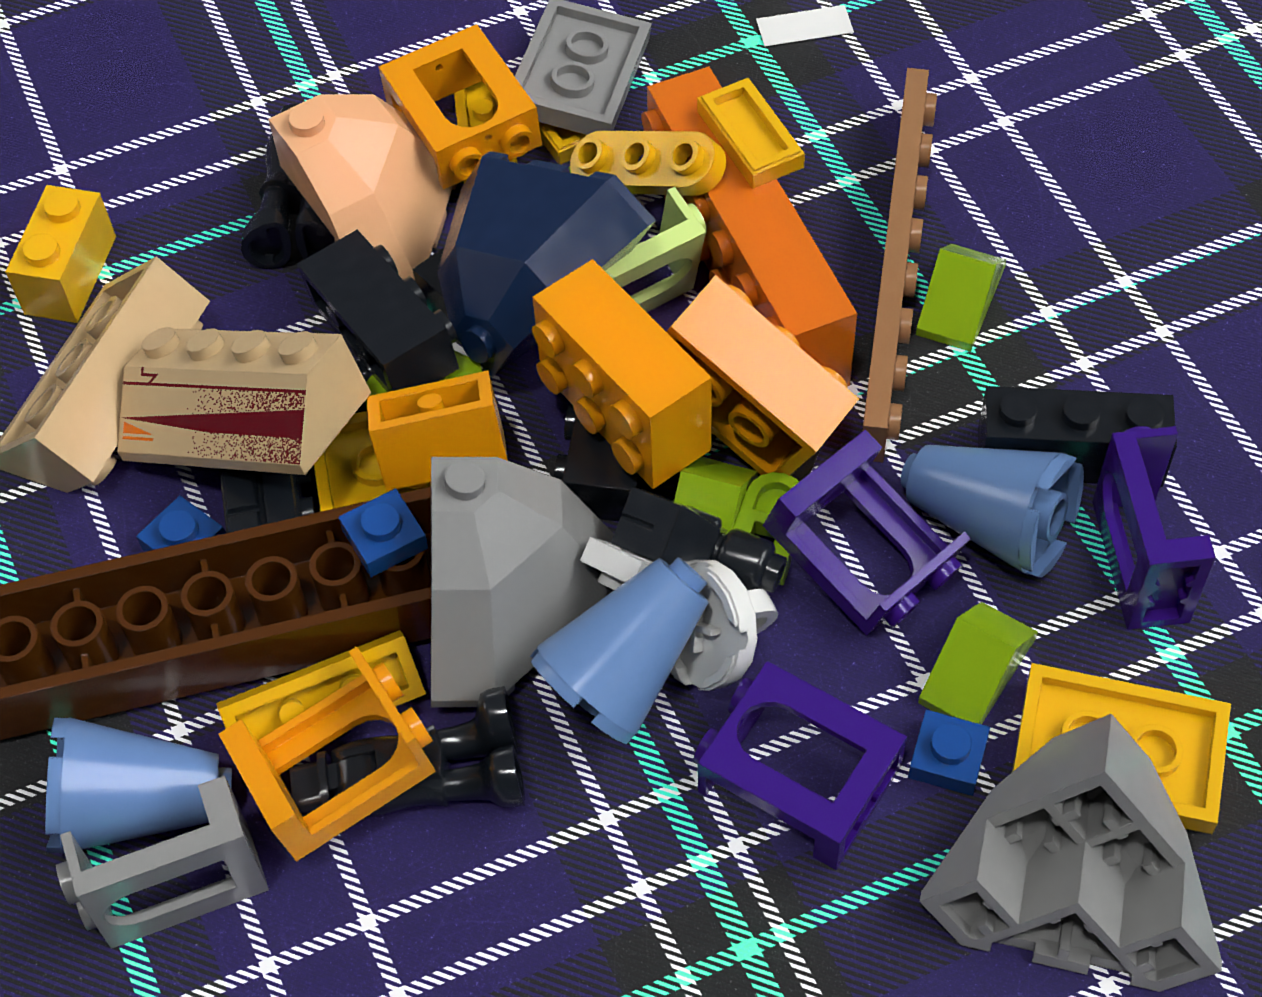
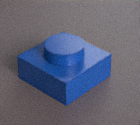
M396 488L339 516L343 533L370 577L428 549L425 533Z
M179 495L136 538L141 549L146 552L225 534V530L222 525Z
M926 709L908 778L973 796L991 727Z

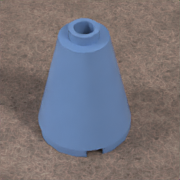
M925 445L918 454L912 453L907 458L901 473V486L906 489L908 502L959 534L965 531L970 536L972 542L1024 574L1042 578L1053 569L1066 547V542L1056 539L1064 521L1075 524L1083 492L1084 470L1082 464L1074 462L1077 459L1076 457L1069 456L1066 453Z
M679 557L671 565L658 558L540 643L530 655L533 658L531 663L544 680L573 708L579 704L595 716L591 723L615 740L627 744L638 733L709 603L700 592L707 585V582Z
M70 717L54 718L51 738H57L56 757H49L45 834L50 835L46 846L47 853L64 854L60 835L71 831L83 850L209 823L198 785L225 775L231 788L232 768H218L219 754Z

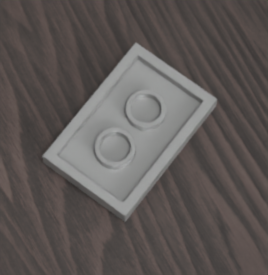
M549 0L515 74L518 82L536 105L539 122L586 135L595 131H613L649 42L652 23L566 0Z

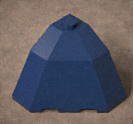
M489 151L481 157L464 183L437 274L448 318L457 333L459 342L462 344L465 353L473 361L480 363L485 371H489L491 378L537 345L532 333V326L535 325L532 298L534 295L592 259L604 271L629 254L656 222L654 217L616 175L596 171L588 177L570 173L569 166L540 160H532L528 164L510 162L508 154Z

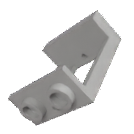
M225 775L198 785L210 825L94 867L71 831L60 835L67 861L56 864L57 876L68 904L76 903L79 915L87 931L97 927L112 949L269 890L251 831ZM224 860L232 876L129 915L113 916L111 905L125 896Z

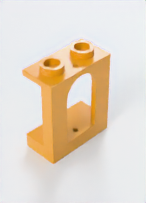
M477 24L378 66L386 103L406 116L434 158L439 182L443 190L463 180H467L481 157L489 151L508 154V159L511 160L542 146L536 105ZM483 81L498 104L497 111L490 120L474 127H461L452 124L445 118L435 101Z
M357 646L348 652L362 672V675L271 733L257 740L242 719L218 733L271 831L296 862L436 772L422 750L433 740L412 707L401 714L398 712L393 702L404 696L385 664L381 662L371 669ZM372 720H382L391 723L397 729L399 735L397 748L391 759L373 773L303 817L282 781L280 774L357 725Z

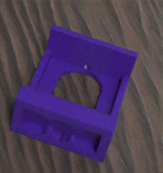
M1137 426L1124 432L1112 433L1092 501L1127 630L1190 623L1216 560L1210 535L1167 540L1155 501L1178 436L1176 426L1153 429L1146 426ZM1118 507H1123L1138 558L1136 566L1134 565Z
M865 429L782 495L762 526L867 636L884 620L894 628L920 604L921 601L914 594L926 584L934 591L943 586L963 566L955 557L971 538L964 531L952 543L947 545L872 468V462L883 447ZM842 492L879 528L908 561L910 579L892 594L883 595L873 592L864 586L805 524V522Z
M767 661L754 681L746 677L739 684L728 706V712L731 714L720 731L715 728L709 729L699 743L693 758V762L698 766V792L707 796L715 783L813 838L815 840L813 858L837 870L901 768L907 736ZM766 707H778L787 710L864 753L834 802L825 799L766 766L743 750L742 742Z

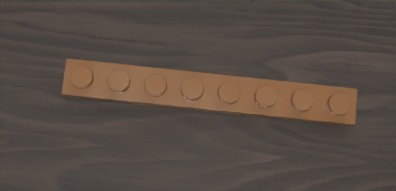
M907 68L862 430L866 429L883 447L873 461L881 463L884 461L886 439H899L903 404L891 403L892 390L904 392L908 356L896 355L897 344H909L913 309L902 308L903 297L914 298L918 263L907 262L908 252H920L923 219L912 218L913 209L924 210L928 176L917 175L918 167L929 168L933 134L922 133L923 126H934L937 102L936 93H927L929 70Z

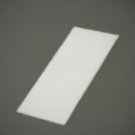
M845 5L756 19L764 47L854 33Z

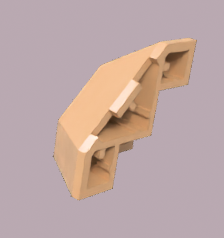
M319 94L269 118L281 168L333 235L335 242L358 229L373 247L380 244L385 247L397 267L398 275L402 279L408 276L414 279L413 268L428 259L432 249L437 248L447 218L446 207L451 192L456 190L457 184L443 190L439 182L435 160L406 116L374 94Z

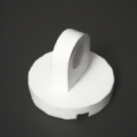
M687 561L686 563L706 580L707 585L700 592L709 603L671 670V674L684 685L694 684L700 688L698 690L711 691L724 688L743 677L753 661L757 634L765 630L777 619L778 611L766 590L753 589L747 591L733 570L718 561Z

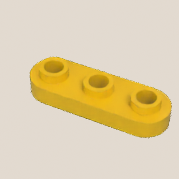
M595 131L579 141L573 150L570 160V170L573 174L588 177L596 171L614 174L632 194L666 195L667 190L674 186L681 196L705 194L719 183L726 168V155L722 147L706 134L696 131ZM692 155L691 159L686 163L687 158Z

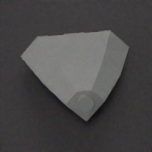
M431 457V707H477L480 694L488 689L505 686L509 696L515 690V683L533 668L531 663L533 658L530 655L536 650L537 646L614 591L598 582L602 571L580 561L590 537L611 542L614 533L561 479L499 457Z
M1112 714L1052 738L995 786L921 891L919 902L962 946L990 952L991 944L995 942L1033 951L1032 962L1087 975L1090 965L1128 973L1131 974L1130 985L1157 992L1222 972V959L1188 834L1151 759Z

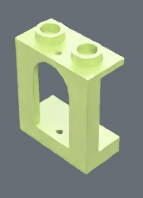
M675 186L668 189L660 233L637 244L629 254L605 270L619 286L623 287L668 264L674 273L673 275L631 295L646 312L694 289L704 239L707 233L706 223L701 212L693 203L687 204Z

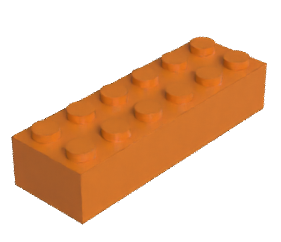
M710 66L647 86V111L641 114L644 131L702 132L721 146L697 112V97L722 88ZM724 150L726 168L719 183L705 194L682 196L687 204L693 203L699 209L706 223L707 233L704 239L700 262L704 261L709 270V281L716 275L727 285H733L742 290L760 314L773 325L781 326L791 332L798 340L802 350L821 366L829 367L836 371L845 380L847 387L850 386L857 322L856 310L778 180L775 179L752 189ZM692 155L687 158L686 163L691 159Z

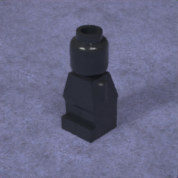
M636 487L631 488L611 544L653 561L661 558L669 565L677 557L685 562L716 560L733 570L747 591L764 589L774 593L780 583L787 563V557L777 554L775 545L770 540L737 528L727 533L728 530L722 527V521L719 517L698 510L693 506L683 505Z

